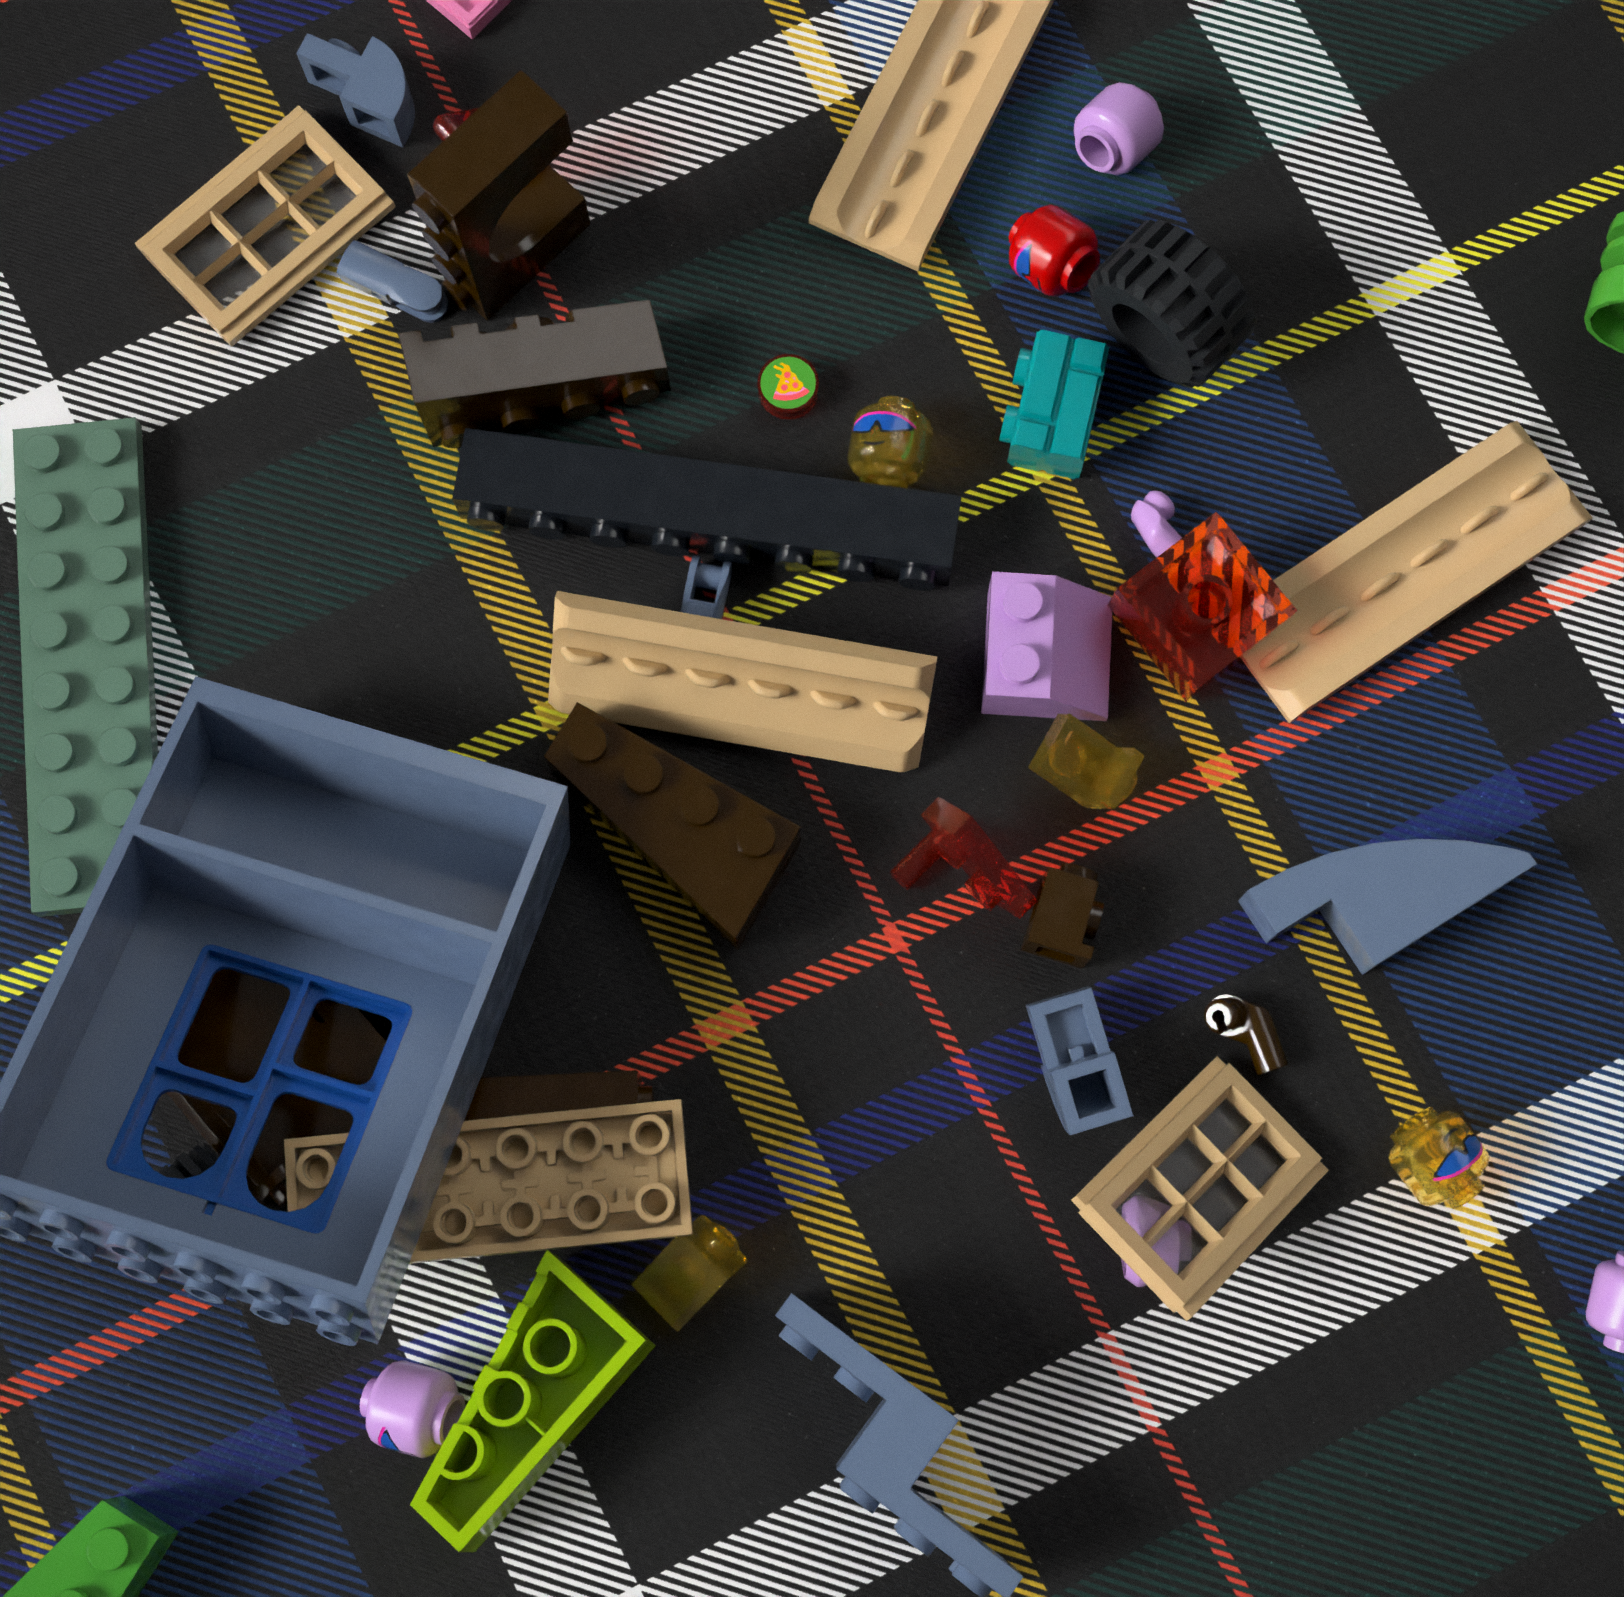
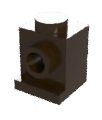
M1062 863L1059 870L1052 867L1047 869L1039 884L1021 951L1080 969L1091 960L1094 947L1082 944L1083 938L1094 940L1103 914L1104 903L1094 900L1099 884L1097 881L1098 873L1089 868L1070 863Z

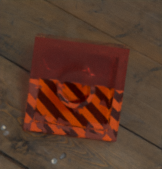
M1217 512L1120 585L1107 604L1185 702L1236 664L1298 611Z

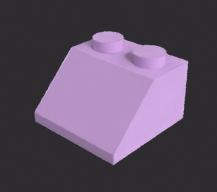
M992 572L987 595L981 714L1107 721L1113 597L1056 575Z

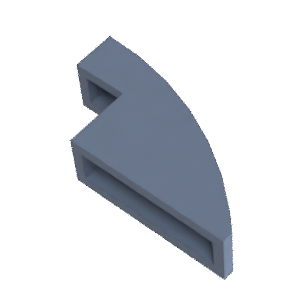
M1410 839L1371 843L1328 853L1288 868L1247 890L1238 902L1266 944L1320 911L1363 975L1513 881L1537 863L1528 852L1466 840Z

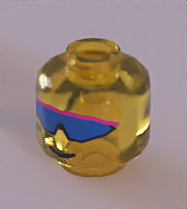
M885 396L880 398L878 403L869 404L861 408L857 412L852 425L847 455L850 469L859 477L860 482L908 489L909 485L920 481L927 471L933 435L930 420L921 411L915 409L913 402L899 396Z
M1431 1106L1408 1119L1391 1134L1390 1138L1395 1145L1389 1153L1388 1161L1422 1205L1434 1206L1447 1201L1452 1209H1456L1469 1202L1484 1189L1485 1185L1479 1177L1484 1173L1490 1156L1457 1113L1453 1111L1437 1113Z

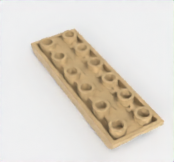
M918 0L814 202L809 217V224L915 271H919L1054 0Z
M1518 421L1511 422L1271 581V585L1295 614L1245 656L1243 655L1242 648H1240L1239 651L1243 656L1242 660L1290 724L1590 522L1593 517L1568 485L1553 470L1544 454Z
M557 591L554 605L548 703L558 712L570 714L578 702L616 723L889 771L907 772L919 767L937 656Z
M676 1099L464 1121L409 1264L693 1235L682 1100ZM349 1133L284 1139L288 1212L306 1208L321 1196L329 1184Z

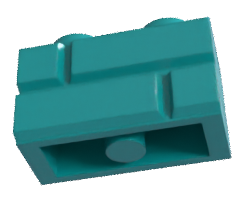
M1040 330L1036 333L1033 350L1020 348L1012 384L1024 387L1019 407L1007 404L999 441L1011 444L1007 460L1011 466L1034 471L1044 470L1048 474L1070 479L1080 477L1110 348L1106 343L1079 337L1072 339L1069 335Z

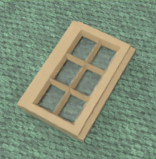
M298 105L135 242V245L166 280L232 347L343 253L353 240L357 241L396 206L394 201L306 110L304 111Z
M1217 1056L1071 1201L1080 1209L1078 1213L1162 1302L1173 1313L1177 1311L1188 1321L1328 1172V1169L1320 1162L1322 1157L1230 1063L1226 1065Z

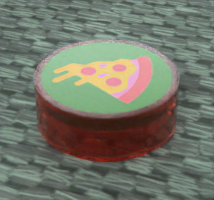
M795 354L778 355L766 362L760 370L757 382L758 396L762 406L771 415L781 419H796L807 414L816 404L819 395L818 374L814 366L805 358Z

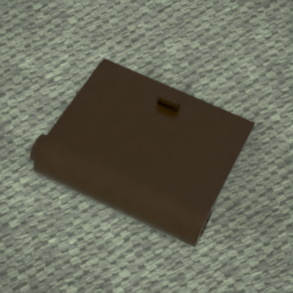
M223 969L218 971L211 980L178 1055L179 1062L187 1067L236 1082H249L257 1074L288 1002L290 991L282 985L233 970ZM331 1000L321 1001L316 1005L314 1011L323 1022L312 1013L295 1053V1064L300 1068L352 1084L362 1085L367 1083L373 1076L386 1044V1037L363 1010ZM167 1092L170 1098L220 1156L237 1118L235 1112L229 1108L177 1092ZM284 1094L278 1097L274 1102L249 1161L246 1178L249 1191L257 1202L266 1206L275 1201L280 1208L287 1205L284 1139L349 1133L353 1125V1116L345 1110L293 1094Z

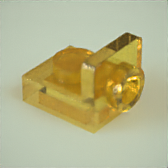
M705 1215L699 1216L692 1222L693 1235L675 1237L631 1284L677 1332L748 1262L747 1257L739 1250L738 1242L733 1234L721 1224L711 1222Z

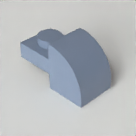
M307 33L296 53L307 81L339 95L351 126L403 148L414 125L415 108L402 65L396 54L385 43L373 36L361 56L354 47L342 40L331 38L327 42Z
M1086 986L1027 1004V1012L1043 1065L1040 1066L1054 1107L1066 1132L1069 1135H1073L1132 1117V1109L1115 1052L1110 1051L1092 987Z

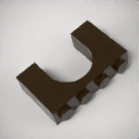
M522 70L512 77L407 174L416 197L412 207L426 225L422 235L435 251V255L431 260L445 279L441 283L442 289L463 311H467L472 306L487 321L591 224L585 197L549 165L573 143L567 111Z

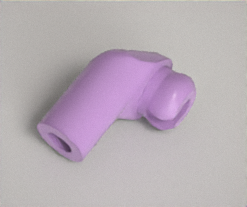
M1150 491L1143 501L1137 500L1132 508L1131 520L1150 551L1162 562L1185 540L1166 521L1175 513V507L1171 499L1161 491Z

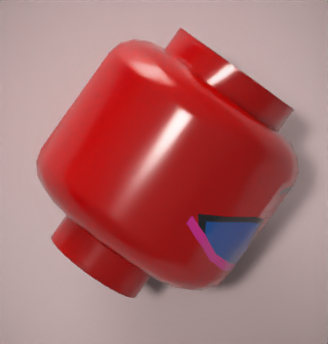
M1049 204L1037 208L1032 213L1027 212L1016 220L1010 230L1009 265L1015 274L1045 295L1059 297L1069 292L1076 293L1088 284L1091 275L1098 269L1100 254L1098 252V238L1094 230L1060 206Z

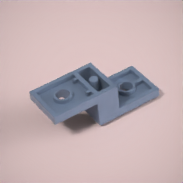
M791 1293L775 1315L787 1324L779 1334V1337L811 1361L819 1350L841 1366L833 1378L866 1403L874 1392L883 1398L836 1464L837 1470L845 1476L839 1484L841 1486L840 1489L872 1514L880 1503L899 1517V1520L894 1525L896 1532L929 1557L937 1546L953 1558L954 1561L948 1569L957 1580L979 1597H988L992 1590L1002 1597H1010L1023 1578V1575L1015 1566L912 1488L915 1481L959 1420Z

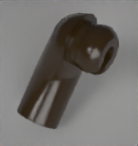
M1229 994L1219 995L1207 1005L1204 1019L1208 1028L1214 1033L1246 1044L1257 1075L1289 1065L1272 1017L1267 1009Z

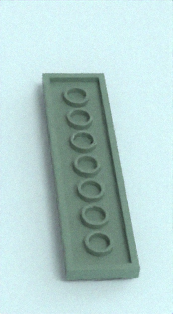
M136 417L12 429L31 913L38 917L82 913L158 755L142 426Z

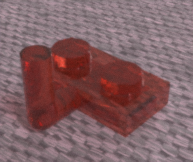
M940 797L921 814L932 830L890 871L893 878L908 890L942 857L954 868L959 869L962 867L970 877L964 883L965 888L982 906L990 911L998 905L1020 919L1037 902V899L974 818Z

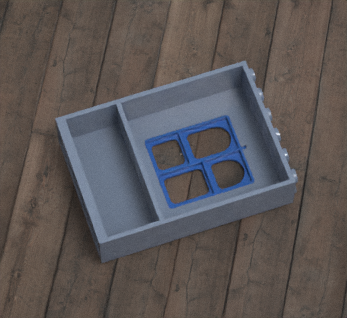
M195 676L0 1082V1236L18 1242H26L30 1234L52 1241V1248L55 1251L80 1262L90 1263L94 1255L119 1262L117 1268L121 1272L143 1282L157 1283L160 1276L185 1283L183 1289L187 1293L210 1303L223 1304L226 1297L251 1304L250 1311L253 1314L273 1323L289 1325L292 1317L318 1325L317 1333L336 1343L355 1346L358 1339H363L378 1344L569 851L568 786ZM223 969L233 970L276 983L290 991L288 1002L257 1074L252 1080L245 1083L187 1067L178 1060L181 1047L211 980L218 971ZM321 1001H335L384 1016L391 1021L392 1028L373 1076L367 1083L362 1085L352 1084L300 1068L295 1064L294 1056L314 1008ZM177 1092L229 1108L236 1114L235 1125L222 1154L213 1166L200 1175L185 1179L165 1177L154 1171L144 1159L142 1149L144 1131L158 1099L164 1093ZM284 1094H293L345 1110L354 1119L329 1184L321 1196L306 1208L291 1212L271 1210L258 1203L249 1191L246 1178L249 1161L274 1102Z

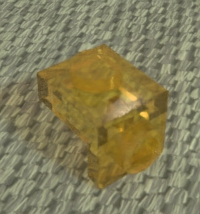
M1057 714L1028 768L1086 808L1115 809L1135 788L1138 779L1136 772L1144 759V755L1135 748L1116 747L1071 714Z

